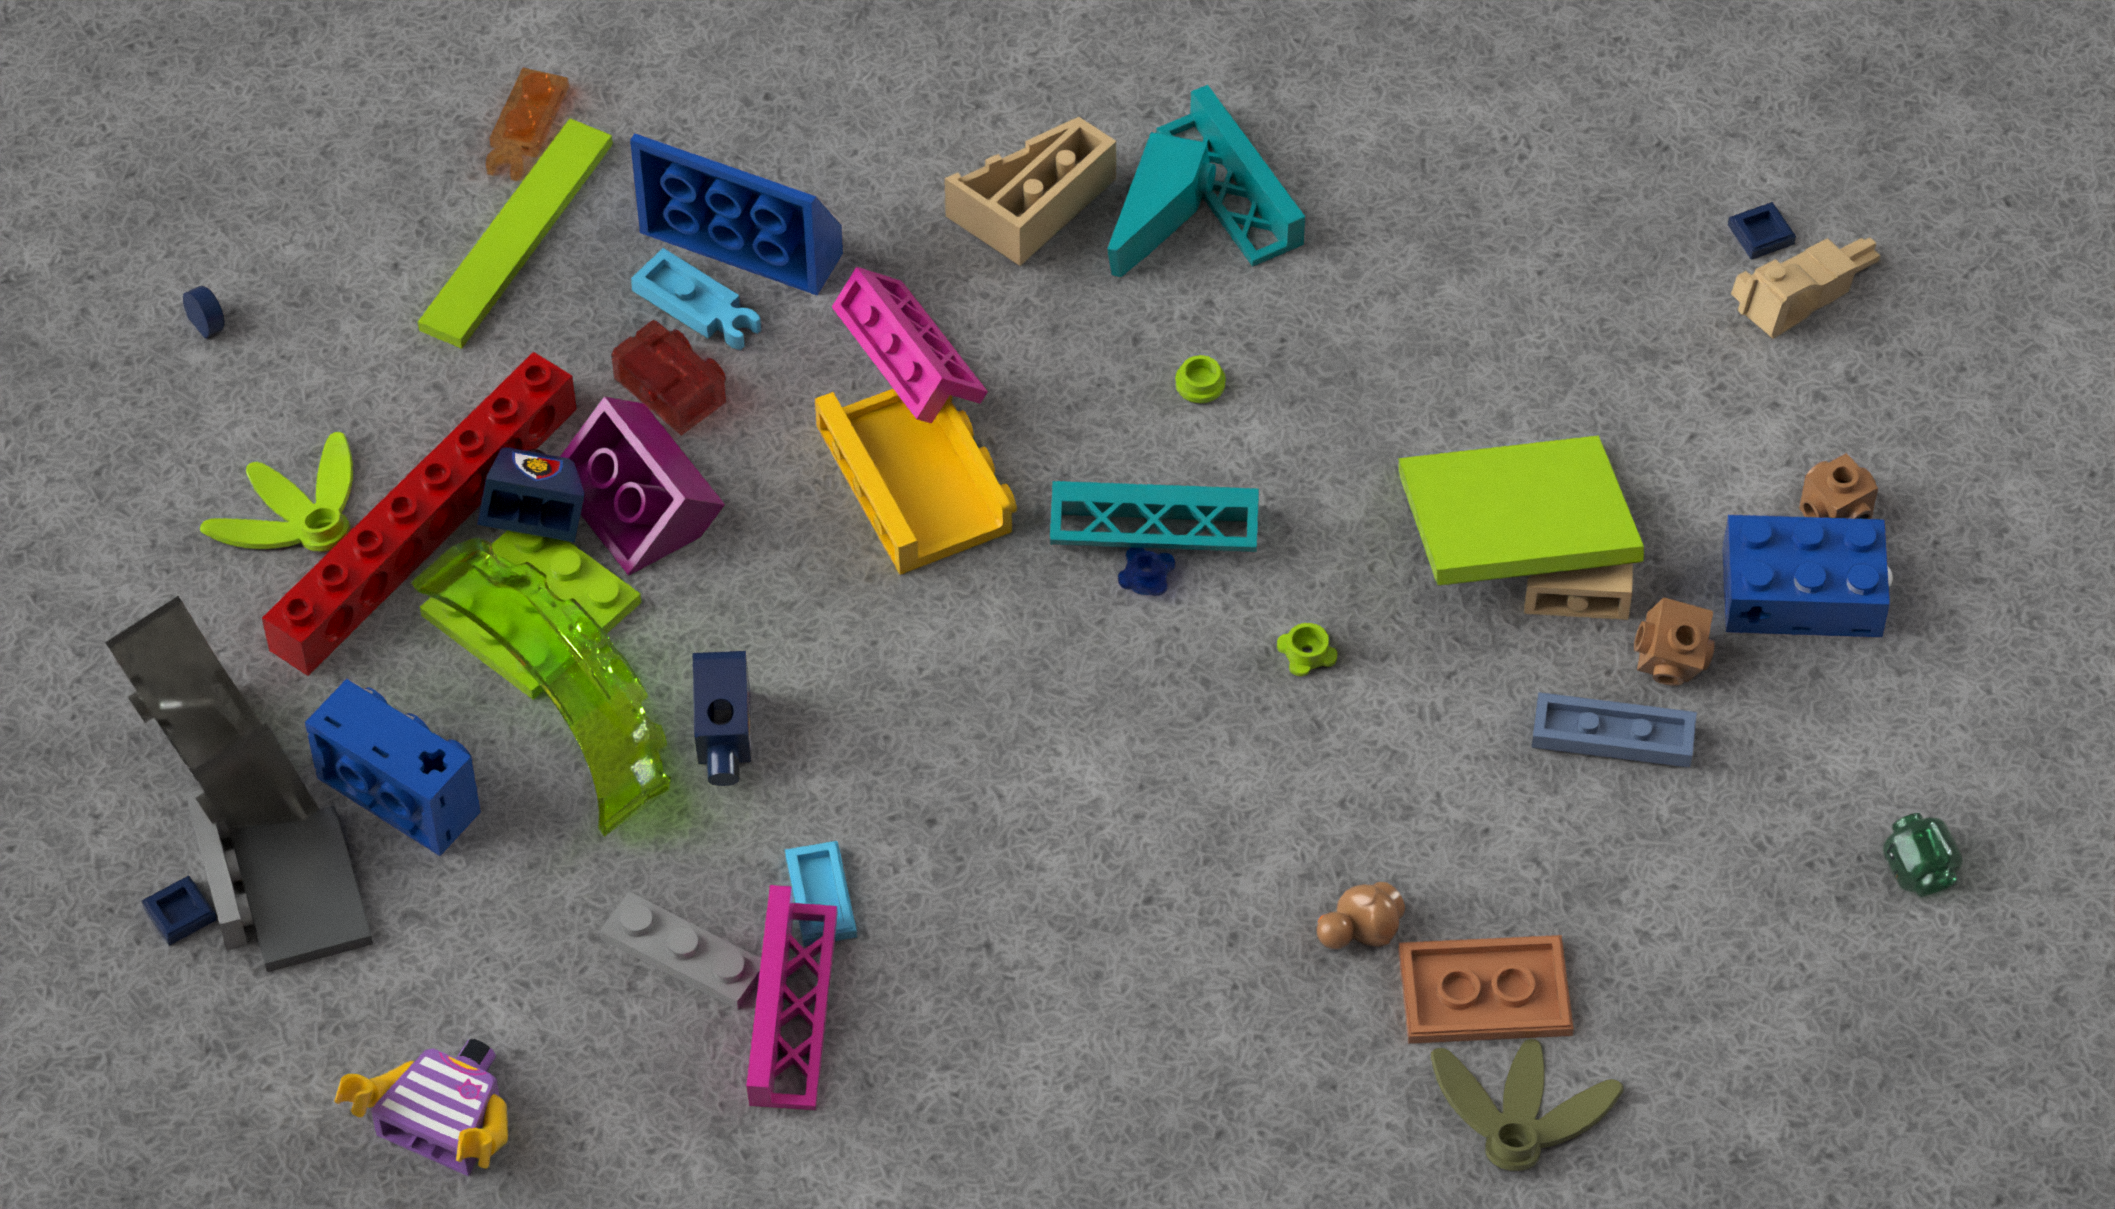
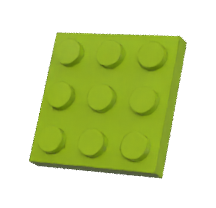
M507 530L422 604L420 612L423 618L534 700L640 605L642 601L641 594L570 541Z

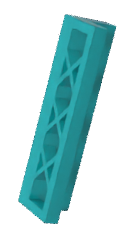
M1207 84L1191 91L1190 114L1157 127L1156 133L1173 136L1195 127L1203 137L1202 142H1206L1213 151L1209 152L1210 162L1221 164L1225 167L1227 174L1224 182L1215 180L1211 192H1204L1202 198L1253 267L1304 245L1305 215L1209 85ZM1232 178L1234 179L1237 185L1230 184ZM1214 191L1220 192L1218 197L1216 196ZM1227 193L1247 198L1252 204L1249 214L1243 215L1227 211L1223 205ZM1256 212H1258L1261 218L1255 217ZM1238 224L1244 225L1243 230L1240 229ZM1251 227L1272 231L1278 241L1256 250L1247 237Z
M1052 481L1050 545L1257 552L1259 488ZM1062 515L1094 516L1096 518L1083 531L1061 530ZM1112 517L1145 518L1147 522L1135 533H1121L1109 519ZM1163 519L1197 520L1199 524L1186 535H1174L1161 521ZM1215 521L1247 522V537L1224 536L1212 523ZM1103 526L1108 532L1096 531ZM1155 528L1160 534L1147 533ZM1207 530L1212 536H1201L1200 534Z

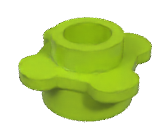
M1314 623L1298 624L1288 634H1282L1277 640V649L1287 656L1290 662L1289 670L1293 675L1303 677L1308 675L1310 670L1320 666L1331 667L1337 661V650L1329 647L1328 634L1320 625ZM1308 647L1312 651L1310 653L1303 652V649Z

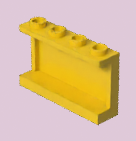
M894 389L845 407L841 406L834 392L815 398L816 426L900 575L1012 532V513L1017 512L1014 495L1006 483L999 484L995 477V467L989 451L985 446L978 448L973 439L974 432L970 419L964 410H956L952 403V395H949L932 424L916 419Z

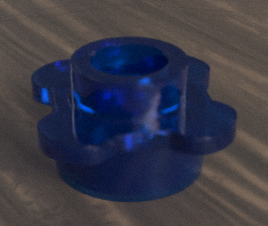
M1144 548L1128 549L1126 552L1127 564L1125 570L1120 571L1118 574L1119 585L1124 589H1131L1141 595L1160 596L1164 594L1168 589V573L1175 569L1176 562L1174 557L1169 553L1158 555L1152 551H1146ZM1145 568H1148V569H1150L1151 571H1150V572H1144V571H1142V570L1145 569Z

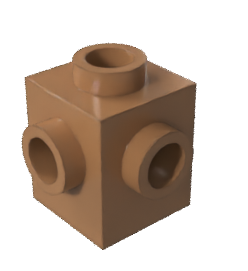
M1845 453L1831 462H1820L1809 470L1805 475L1799 509L1805 517L1872 519L1878 487L1871 473L1867 469L1859 467Z
M1668 598L1660 600L1647 612L1646 621L1641 622L1635 636L1634 651L1640 653L1637 671L1653 675L1652 678L1658 683L1678 686L1684 682H1689L1702 670H1706L1711 663L1714 653V640L1709 639L1713 611Z

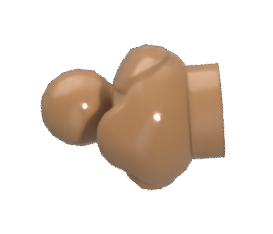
M1386 882L1354 886L1346 890L1338 900L1337 912H1330L1319 918L1317 937L1325 947L1330 949H1341L1347 946L1352 938L1368 946L1381 947L1387 945L1397 933L1399 919L1404 915L1405 904L1403 898L1396 888Z

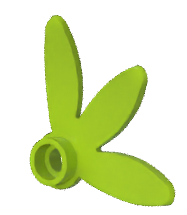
M334 432L326 440L317 473L315 504L295 484L261 462H251L246 466L247 476L255 491L267 506L287 522L211 518L205 520L200 525V531L203 534L236 547L274 549L302 543L305 548L312 551H330L351 531L348 518L342 514L348 501L353 481L352 454L345 434Z

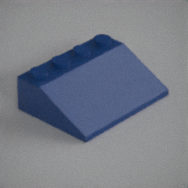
M634 133L630 139L641 234L818 296L843 254L842 225L816 196Z

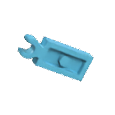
M664 248L631 278L633 292L706 338H709L719 330L724 334V340L730 347L741 350L744 347V334L737 329L748 328L756 334L761 331L759 315L749 308H740L738 294Z

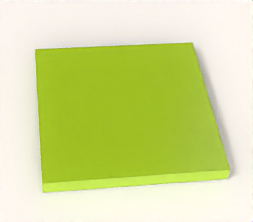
M1599 435L1398 458L1400 479L1436 583L1439 586L1640 563L1644 561V545Z

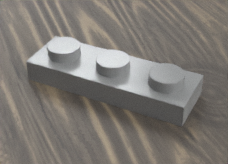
M207 788L186 793L226 950L248 945L243 927L254 923L246 893L234 894L232 883L241 881L242 878L234 849L223 852L221 839L231 837L223 806L212 808Z
M631 892L626 894L599 931L600 940L737 1010L759 981L761 958Z

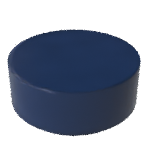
M201 285L183 294V305L186 315L204 338H208L223 330L225 325L223 311L217 298L209 288Z

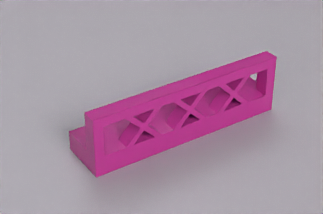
M859 267L855 268L832 308L914 417L932 424L949 395L981 404L988 391L901 280Z
M770 885L746 1087L749 1106L816 1110L838 911L837 906L794 903L792 886ZM793 920L824 922L823 936L804 949L792 936ZM791 948L797 956L789 961ZM821 952L820 965H818L813 957ZM805 964L818 978V983L815 988L798 999L787 987L786 981L787 977ZM784 998L791 1004L785 1011H783ZM815 1002V1010L813 1015L807 1007H809L811 1004ZM800 1014L812 1027V1036L793 1050L780 1035L781 1027ZM780 1048L786 1056L777 1062ZM810 1052L809 1064L807 1065L802 1057ZM793 1064L807 1078L805 1095L773 1093L775 1077Z

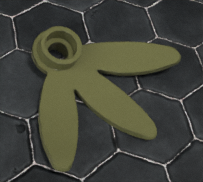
M1527 1039L1522 1043L1511 1064L1503 1094V1113H1500L1481 1084L1452 1052L1445 1048H1436L1431 1052V1061L1436 1080L1448 1103L1471 1128L1487 1138L1485 1153L1488 1159L1494 1165L1509 1171H1523L1533 1167L1540 1159L1541 1148L1552 1147L1566 1142L1592 1128L1612 1109L1624 1091V1086L1621 1082L1615 1079H1608L1569 1098L1537 1120L1536 1117L1544 1090V1059L1540 1043L1535 1039Z

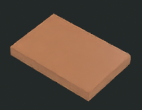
M1562 935L1399 943L1398 951L1408 1044L1573 1036L1574 1028Z

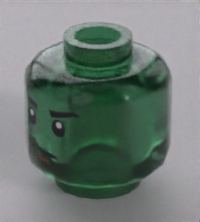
M1913 813L1902 817L1892 825L1893 833L1883 844V855L1901 889L1910 892L1916 891L1918 896L1924 897L1948 889L1957 881L1956 873L1962 866L1963 858L1945 821L1939 818H1923L1920 813Z

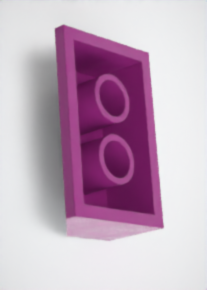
M604 396L560 456L569 458L575 463L585 493L581 516L627 575H631L701 538L725 506L645 403Z

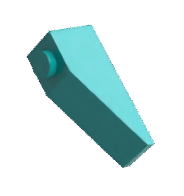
M1150 133L1107 248L1111 275L1122 277L1146 258L1198 210L1203 193L1211 192L1216 176V166L1210 163L1206 142Z

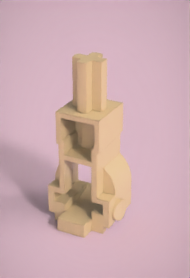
M1870 237L1865 240L1860 238L1841 249L1827 238L1782 263L1775 259L1755 269L1752 275L1747 271L1737 275L1731 295L1740 302L1738 311L1742 315H1746L1774 339L1806 319L1815 310L1830 304L1849 292L1854 275L1877 263L1880 260V254L1874 250L1876 242Z

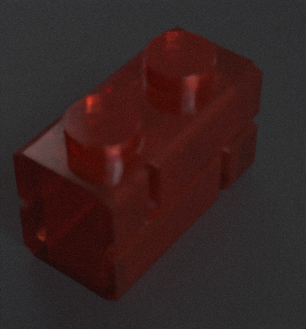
M652 320L638 330L635 337L632 338L630 336L613 349L611 357L614 379L642 403H645L651 411L681 436L726 403V376L724 371L712 358L707 357L703 360L693 352L688 339L677 329L668 331L658 321Z

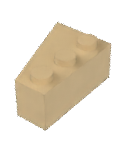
M1080 117L1072 119L1025 141V148L1004 158L996 154L986 159L985 166L963 177L957 172L944 178L946 217L1021 266L1116 180V140Z

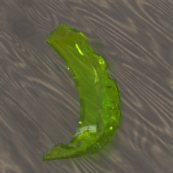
M475 537L453 545L418 575L411 584L419 593L445 603L483 628L526 668L546 692L572 731L588 764L598 800V829L604 837L663 796L670 788L671 777L664 774L663 763L659 751L667 746L662 725L654 723L642 708V702L649 698L648 694L626 658L614 647L606 632L574 598L563 600L556 596L547 584L546 574L529 562L515 565L495 554L492 549V542Z

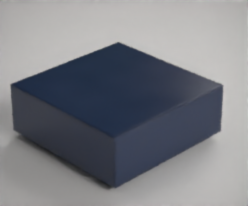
M1773 202L1729 217L1728 220L1729 228L1751 260L1795 244V234Z
M189 875L141 901L143 909L169 946L217 920L215 912Z

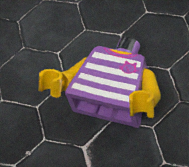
M476 1039L467 1040L456 1058L432 1048L425 1050L415 1061L410 1060L374 1078L368 1079L358 1074L344 1075L340 1080L334 1100L337 1104L344 1101L353 1102L351 1112L357 1117H363L366 1114L367 1108L373 1107L371 1112L377 1136L466 1176H469L477 1158L479 1159V1167L488 1168L490 1157L508 1141L507 1105L499 1095L497 1079L487 1072L496 1055L488 1045Z

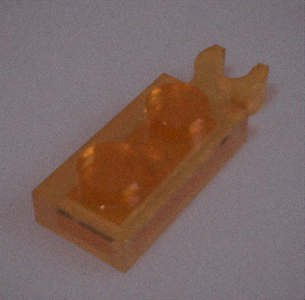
M522 68L489 138L491 148L496 149L492 150L486 157L488 175L493 176L498 165L509 163L512 165L510 168L511 180L517 181L521 178L524 172L522 156L526 155L537 158L569 89L568 77Z

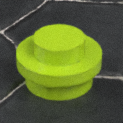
M1196 355L1188 358L1177 370L1175 376L1177 392L1190 402L1208 403L1214 401L1221 396L1225 389V373L1218 362L1209 356Z

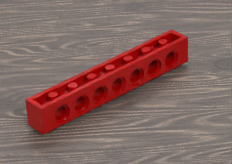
M533 351L262 617L269 651L309 676L481 505L487 474L501 448L508 447L525 451L538 449L577 410L573 375Z

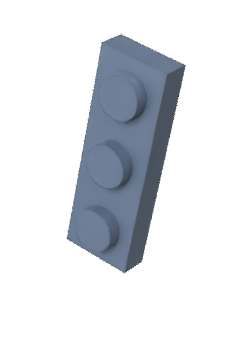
M1538 692L1532 748L1690 767L1697 712Z

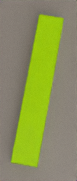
M569 118L418 320L419 331L461 349L464 347L613 145L612 135Z

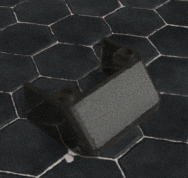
M179 596L105 642L136 692L128 696V699L144 723L153 718L156 720L203 790V793L195 799L213 825L220 820H223L228 828L302 822L320 810L267 723H261L220 664Z

